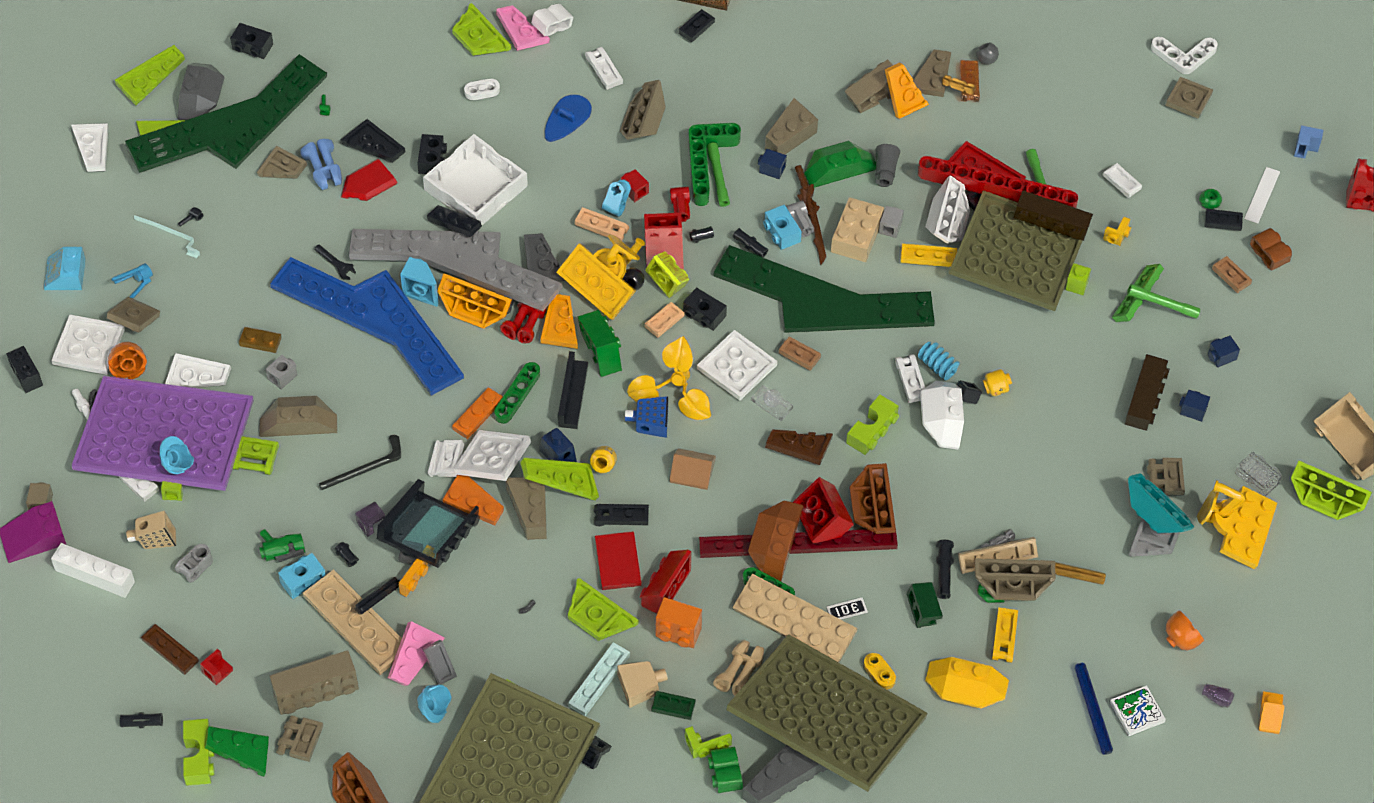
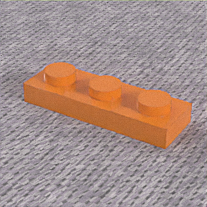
M488 387L452 425V429L468 440L494 412L503 396Z

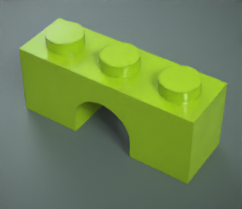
M879 394L869 406L868 418L875 423L867 425L858 420L847 433L846 444L864 455L869 450H873L878 443L877 440L886 435L891 423L895 424L898 420L899 405Z
M208 719L183 721L185 747L199 749L195 756L183 758L186 786L211 784V776L215 775L214 763H211V757H214L215 753L205 749L206 730L210 726Z

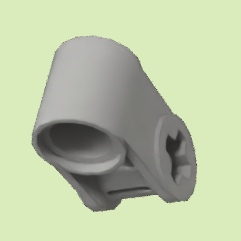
M205 544L194 546L185 557L177 562L175 571L182 573L190 583L197 580L213 562L209 547Z

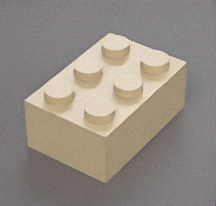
M849 197L832 238L831 252L866 262L879 231L884 207Z

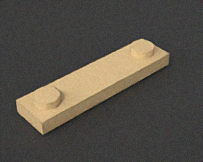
M1030 537L958 553L961 573L964 574L975 571V558L1028 560L1037 558L1038 552L1036 539Z

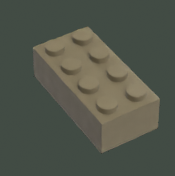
M348 650L270 675L274 697L281 715L291 714L298 709L309 708L316 703L331 701L337 696L349 695L359 690L356 670Z

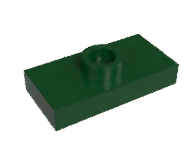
M656 691L651 712L691 720L696 699Z

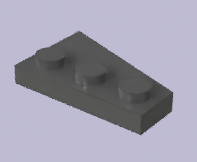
M542 233L525 234L524 245L527 269L558 282L566 281L556 273L560 268L559 263L554 258Z

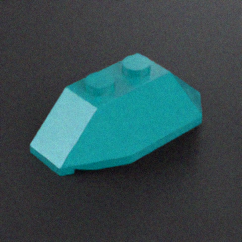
M1141 473L1129 476L1128 484L1131 507L1139 517L1149 524L1152 530L1157 533H1178L1194 528L1188 516L1155 484L1145 479V476Z

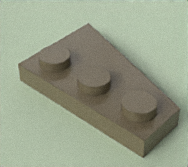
M935 49L932 51L913 80L921 94L944 97L945 85L942 84V78L944 75H948L951 52Z

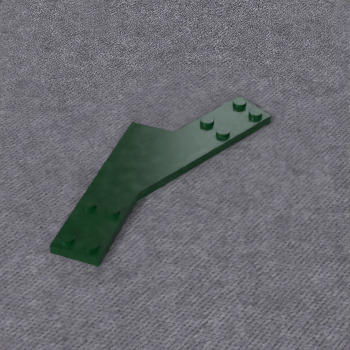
M731 245L726 249L714 271V277L782 302L784 333L930 327L935 324L931 291L858 294Z

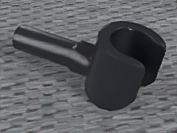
M193 207L189 215L181 220L178 225L181 227L193 218L199 221L204 215L200 209Z

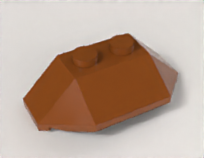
M887 463L868 464L849 488L854 523L876 534L895 533L896 526Z
M785 500L759 513L748 549L758 570L781 582L803 510V505Z
M347 752L333 764L332 795L336 803H388L371 771L350 752Z

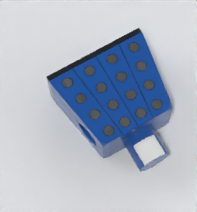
M669 397L639 399L637 401V410H625V421L636 422V432L667 438Z

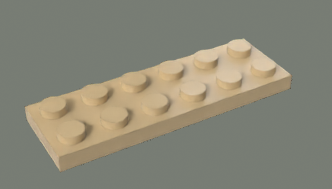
M334 569L303 592V597L379 675L392 666L402 638L372 608L362 615L355 611V605L362 598Z
M754 574L749 578L733 606V610L785 637L789 634L837 662H840L857 632L856 627Z

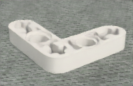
M1155 37L1152 40L1151 51L1180 73L1190 74L1216 53L1218 43L1213 38H1205L1185 54L1165 38ZM1174 53L1177 55V57L1171 58L1168 56V54ZM1200 54L1202 58H1195L1193 55Z

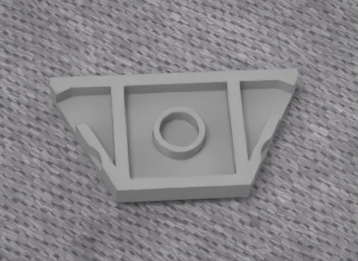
M1142 518L1129 556L1172 554L1180 532L1157 533Z

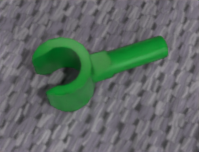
M323 94L321 96V104L319 105L320 115L329 116L331 107L326 105V95Z

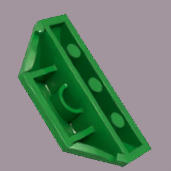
M845 141L815 150L804 174L809 186L813 184L814 188L875 171L876 161L870 152L850 141Z

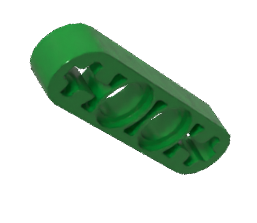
M529 362L524 365L496 406L494 412L498 423L506 424L513 418L538 381L540 366L537 363ZM519 383H526L528 385L524 389L517 387ZM516 397L518 398V401L515 403L508 402V398Z

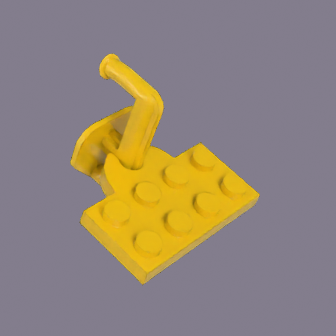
M609 234L607 237L613 243L611 249L604 248L593 254L579 243L556 273L608 318L614 320L636 292L635 289L623 280V277L626 273V265L632 259L639 261L640 257L637 253L645 245V242L640 238H636L633 246L629 248L619 238Z
M1216 480L1214 489L1209 493L1197 514V519L1202 525L1205 522L1213 523L1217 531L1224 535L1220 553L1255 569L1258 566L1277 502L1245 486H1242L1238 492ZM1219 492L1230 497L1220 503L1216 502Z

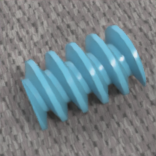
M931 342L925 343L918 353V358L923 360L925 364H928V367L933 369L936 374H939L940 378L945 381L949 380L956 373L960 362L956 361L953 363L955 358L953 356L948 358L949 353H943L944 348H938L939 344L937 342L932 345Z

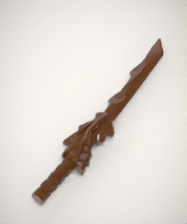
M797 165L795 170L802 186L797 197L800 201H804L808 216L814 226L815 239L813 242L818 251L820 265H822L827 256L816 214L820 207L812 200L814 185H807L802 166Z

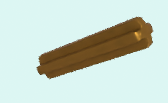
M1055 562V574L1097 584H1104L1105 573Z

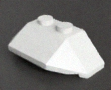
M952 176L946 179L934 196L925 226L933 235L945 243L963 240L970 214L968 199L964 192L965 185Z
M935 381L920 392L922 424L937 441L936 443L939 447L958 450L964 425L962 390L954 383Z

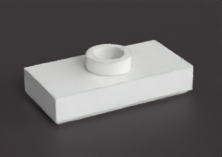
M1118 163L1103 173V176L1127 198H1130L1142 189V185Z

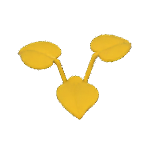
M684 336L669 343L662 352V359L665 365L669 368H674L675 371L668 380L655 386V379L652 376L641 375L635 378L628 386L627 393L635 402L639 399L659 397L657 389L670 382L676 386H683L682 393L684 397L678 402L681 412L688 418L695 420H704L711 417L710 402L705 392L700 389H691L686 393L688 386L686 381L690 378L689 369L693 363V356L690 345Z

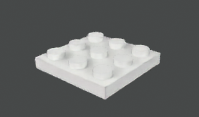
M69 315L51 360L52 364L108 375V355L111 349L120 343L125 327L113 322Z
M734 330L697 365V370L741 401L777 366L778 361Z
M479 430L453 468L456 475L506 481L531 443L530 437Z

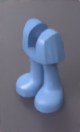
M320 139L317 141V147L322 154L325 167H322L314 142L303 146L300 154L304 160L311 161L314 168L313 179L322 190L328 189L327 180L332 179L335 186L341 185V169L339 165L334 164L331 152L334 150L332 140Z

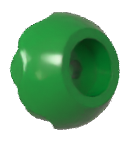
M1206 189L1200 194L1199 202L1207 209H1215L1221 205L1222 196L1215 189Z

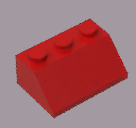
M818 477L792 502L803 505L800 519L812 543L840 538L854 525L835 485L821 477Z
M688 549L670 551L667 557L664 556L662 558L659 570L652 574L648 587H644L640 594L642 607L657 614L664 597L671 600L674 599L691 572L692 551Z

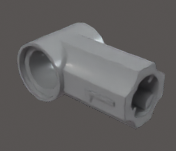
M804 201L787 205L788 211L802 231L801 236H810L814 232V226L808 217Z

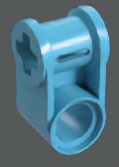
M619 180L610 184L602 204V210L618 217L622 215L631 190L628 181Z

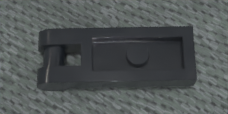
M595 504L594 513L596 516L593 518V524L599 527L604 525H648L649 504ZM609 513V516H603V514Z

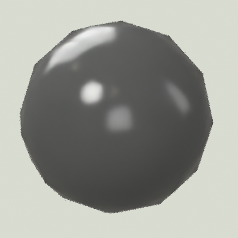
M989 42L981 45L977 49L976 54L981 63L989 65L998 59L999 51L993 43Z

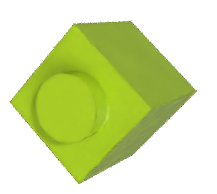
M1073 263L1068 276L1066 290L1084 296L1091 268Z

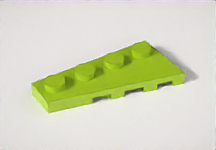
M172 45L115 79V84L136 106L185 60V57L175 45Z

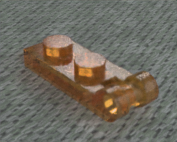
M961 60L960 80L966 81L967 84L972 83L976 85V90L972 95L965 93L966 91H961V101L973 100L974 102H979L978 61Z

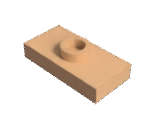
M670 302L645 323V328L659 338L684 317V312L674 303Z

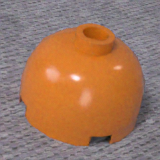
M128 341L116 344L108 355L109 370L116 378L133 380L142 375L146 369V355L142 348L135 343Z
M1180 610L1168 619L1166 623L1168 637L1166 640L1173 648L1177 646L1181 650L1188 651L1193 650L1204 642L1199 631L1193 627L1191 621Z

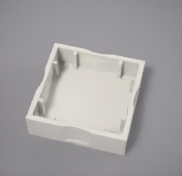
M475 134L461 144L450 157L441 161L423 177L424 190L450 210L481 221V225L486 223L528 186L527 173L509 159L499 155L493 147Z

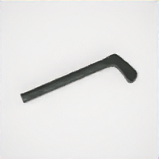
M391 435L389 437L392 446V452L389 455L319 483L321 490L385 464L398 461L401 458L399 436Z

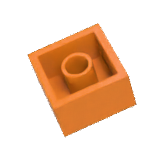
M664 597L656 616V637L662 641H671L681 647L694 649L702 629V609Z

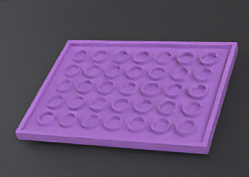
M103 376L72 462V470L157 482L166 481L186 486L226 491L241 437L243 436L254 401L253 396ZM169 436L178 437L188 447L190 454L194 457L193 465L184 473L177 475L169 473L161 465L160 445Z

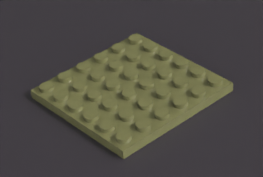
M983 191L949 274L1056 311L1082 241L1013 218L1018 202Z

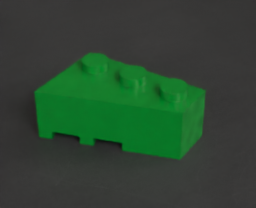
M599 310L578 316L580 332L587 348L591 349L595 355L592 359L594 363L598 362L600 376L604 377L622 371L619 353L621 343L619 338L615 337L612 326L609 327L606 316H602Z

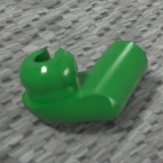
M981 584L978 585L977 593L987 603L1005 602V600H995Z

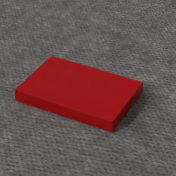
M634 531L595 536L602 590L642 586Z

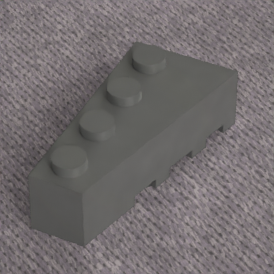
M786 745L743 788V799L747 803H773L785 793L795 790L798 785L813 779L816 774L826 771L827 768Z

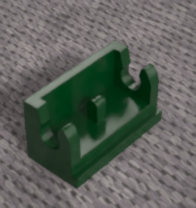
M933 583L911 584L906 595L916 627L936 625V620L942 619L943 615Z

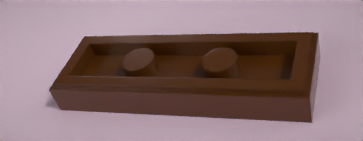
M154 624L141 636L144 643L184 675L199 662L195 655L157 624Z

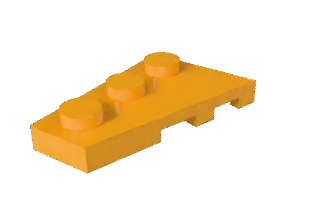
M899 62L885 69L895 117L900 119L929 105L902 63Z
M557 294L549 304L540 339L542 344L578 349L570 296Z

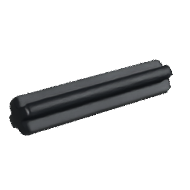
M396 577L389 579L355 605V611L360 615L368 611L399 587L400 580Z

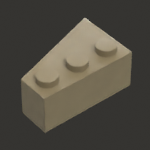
M888 59L878 64L874 70L866 73L859 81L851 84L845 90L848 100L859 113L878 105V101L886 97L887 99L891 98L885 69L893 65Z
M793 98L766 135L765 150L770 149L786 155L817 133L818 119Z
M524 477L508 478L506 480V490L511 498L527 540L547 539L545 485L527 480Z

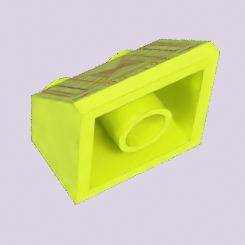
M666 251L654 256L645 270L668 298H671L685 287L690 280L686 271L680 269L675 259L668 255Z

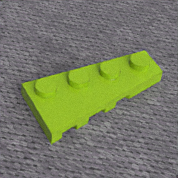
M523 458L520 462L524 478L594 501L599 497L589 463Z

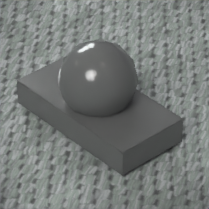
M442 640L422 648L427 664L431 668L438 685L457 677Z

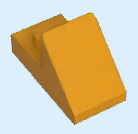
M1263 691L1259 731L1274 734L1280 733L1284 712L1283 694Z

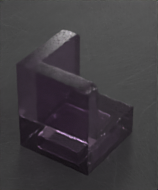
M373 502L355 513L356 522L368 537L374 533L373 525L384 519L385 513L376 502Z

